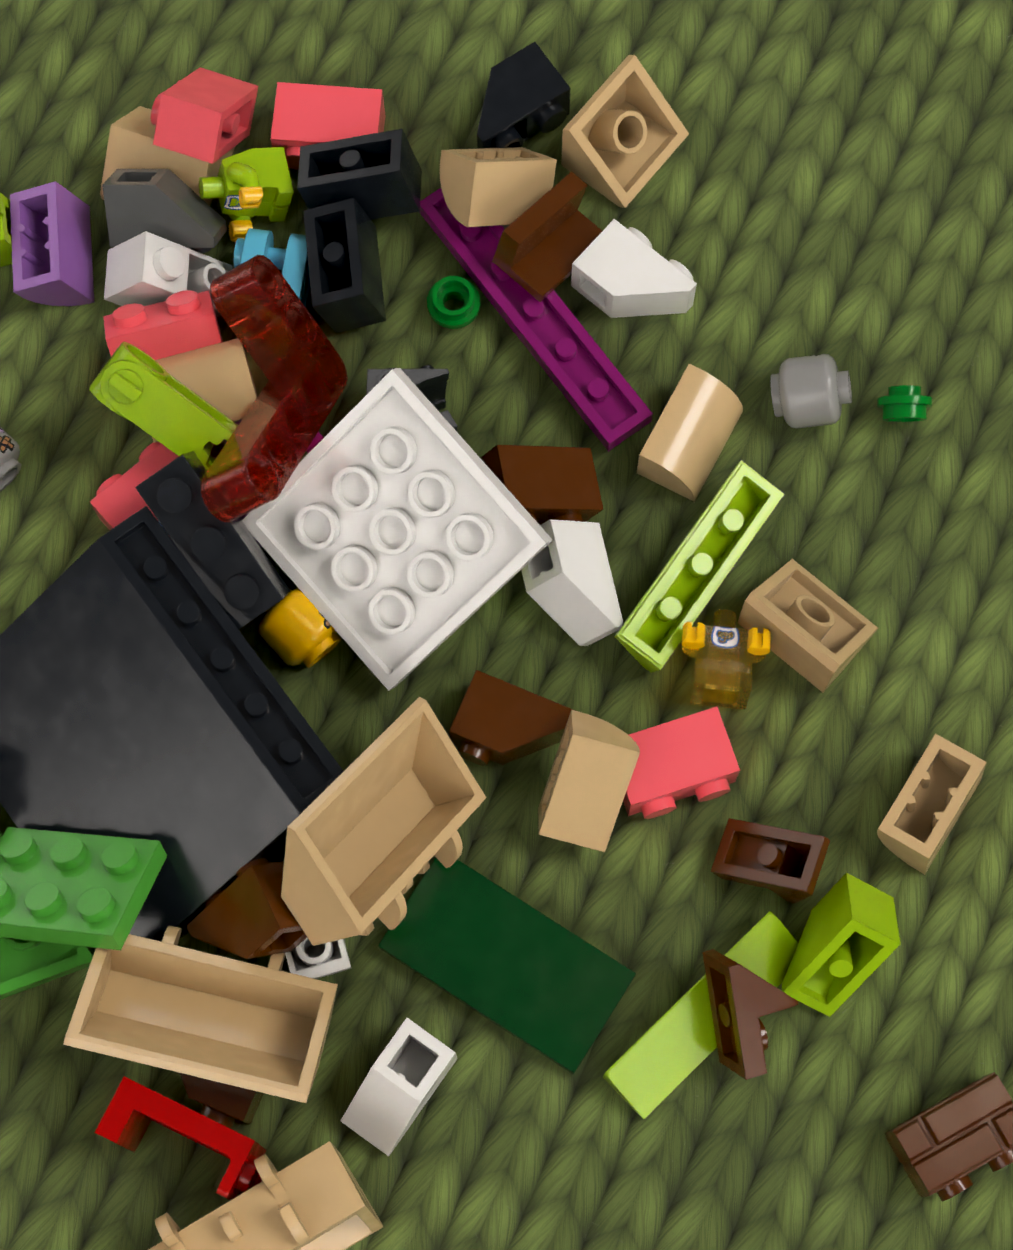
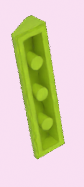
M742 460L735 466L614 636L640 665L650 673L662 669L682 640L683 625L688 621L692 622L693 625L784 496V493Z
M770 910L724 956L742 965L777 988L784 980L798 942ZM706 974L603 1075V1078L643 1120L717 1048Z

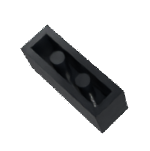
M194 451L182 454L135 487L174 544L238 629L280 602L291 592Z

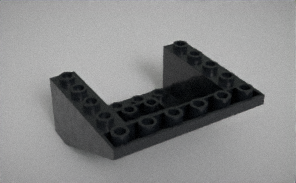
M147 506L97 539L0 635V803L18 828L158 840L161 842L167 858L129 933L131 935L162 942L165 931L170 925L181 928L180 938L189 933L186 926L205 909V904L213 896L225 890L237 879L236 872L242 866L261 858H267L270 863L284 861L287 827L343 772L342 768Z

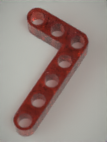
M264 255L254 256L214 279L210 285L211 297L218 312L269 380L201 482V494L205 505L210 513L222 522H231L275 500L280 495L345 389L348 381L347 370L342 358L278 268Z

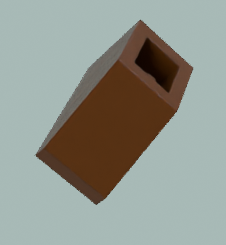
M261 858L242 866L236 872L237 879L225 890L213 896L205 904V909L186 926L190 936L245 959L286 953L295 949L307 936L281 898L284 861L270 863L267 858Z

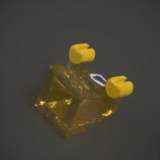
M731 610L716 611L714 613L713 626L698 622L697 627H692V622H686L683 625L682 652L686 656L695 659L691 677L690 704L746 709L752 688V663L761 662L765 659L766 654L770 652V630L763 628V633H758V628L756 627L751 628L749 631L748 629L736 628V613Z

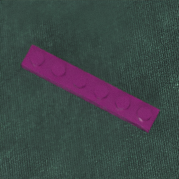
M441 188L420 201L419 213L608 452L652 422L653 413L557 293L553 290L545 299L539 302L492 262L502 232L505 229L502 225L464 226L450 212Z

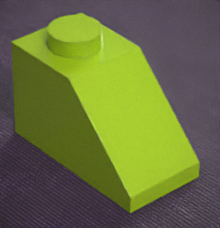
M846 872L811 910L782 982V991L795 1000L830 1017L901 944L894 897Z

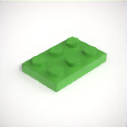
M7 827L0 840V937L121 951L167 858L161 842L158 840Z

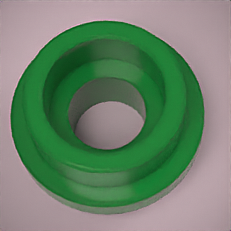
M459 276L442 278L431 287L428 293L427 308L429 315L438 325L445 328L458 329L469 325L477 317L480 310V295L477 288L470 281ZM450 299H458L463 303V306L458 310H448L444 305Z
M921 386L888 387V396L877 398V407L883 408V421L927 420V408L932 407V397L921 395Z

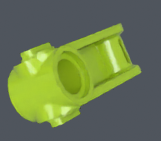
M122 342L89 386L91 393L110 410L133 422L180 457L182 454L194 451L213 479L224 480L233 477L241 469L247 453L248 441L245 432L235 422L167 373L148 354L130 343ZM225 439L232 444L229 452L230 456L224 454L219 459L211 456L212 443L218 445Z

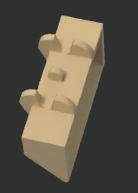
M418 697L287 827L281 898L313 946L358 935L367 936L374 930L373 921L377 917L389 930L395 929L406 916L407 905L403 894L412 887L413 878L416 874H425L430 868L428 861L433 856L445 868H448L462 854V840L457 830L481 805L486 796L427 700Z
M170 925L165 931L162 942L129 934L121 951L102 948L95 949L63 1045L307 1103L328 1033L338 984L281 971L285 953L271 955L268 967L178 946L181 928Z
M329 1141L279 1172L266 1154L254 1160V1164L262 1182L182 1230L167 1212L155 1219V1225L162 1242L148 1250H346L383 1228V1224L342 1155Z

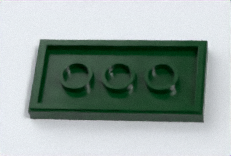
M437 858L434 859L430 868L406 902L407 913L405 918L395 929L388 930L378 945L379 949L573 1075L636 976V973L458 859L448 868H445Z

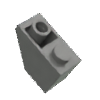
M116 169L102 185L110 247H115L147 231L197 252L206 253L215 248L227 231L226 220L170 169Z

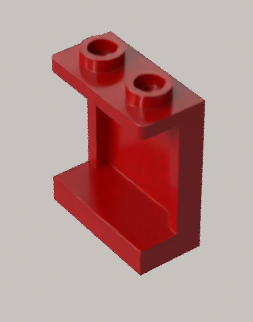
M125 1076L121 1080L94 1132L135 1153L152 1120L230 1159V1164L217 1188L216 1194L232 1200L262 1182L254 1160L265 1154L266 1149L255 1140Z

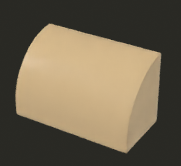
M523 147L441 150L440 183L445 202L452 215L466 227L510 225L553 188L557 159Z
M241 337L155 360L167 373L232 421L261 414L255 384Z
M688 364L639 454L637 474L695 502L743 412V406L739 398L720 380L706 371Z
M571 710L538 807L539 835L602 852L606 851L640 754L638 745L628 734L600 718Z
M935 733L877 830V835L881 842L898 858L925 875L979 785L987 762Z

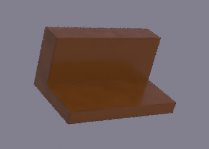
M572 171L503 230L492 260L494 264L539 302L545 299L572 274V263L602 232L600 228L578 211L587 184Z

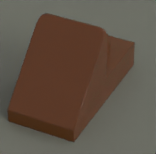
M729 818L711 872L721 879L770 889L787 902L795 904L813 895L830 840L825 836Z
M711 949L702 952L719 1062L745 1080L766 1074L764 1051L768 1048V1036L759 1017L798 1005V1001L716 950Z

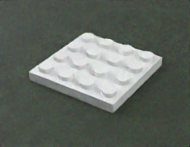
M401 368L392 369L242 520L252 536L388 691L400 684L553 540Z

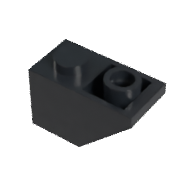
M536 42L531 43L491 68L477 131V149L522 147L526 140L539 132L549 133L558 128L565 121L567 115H569L571 88Z

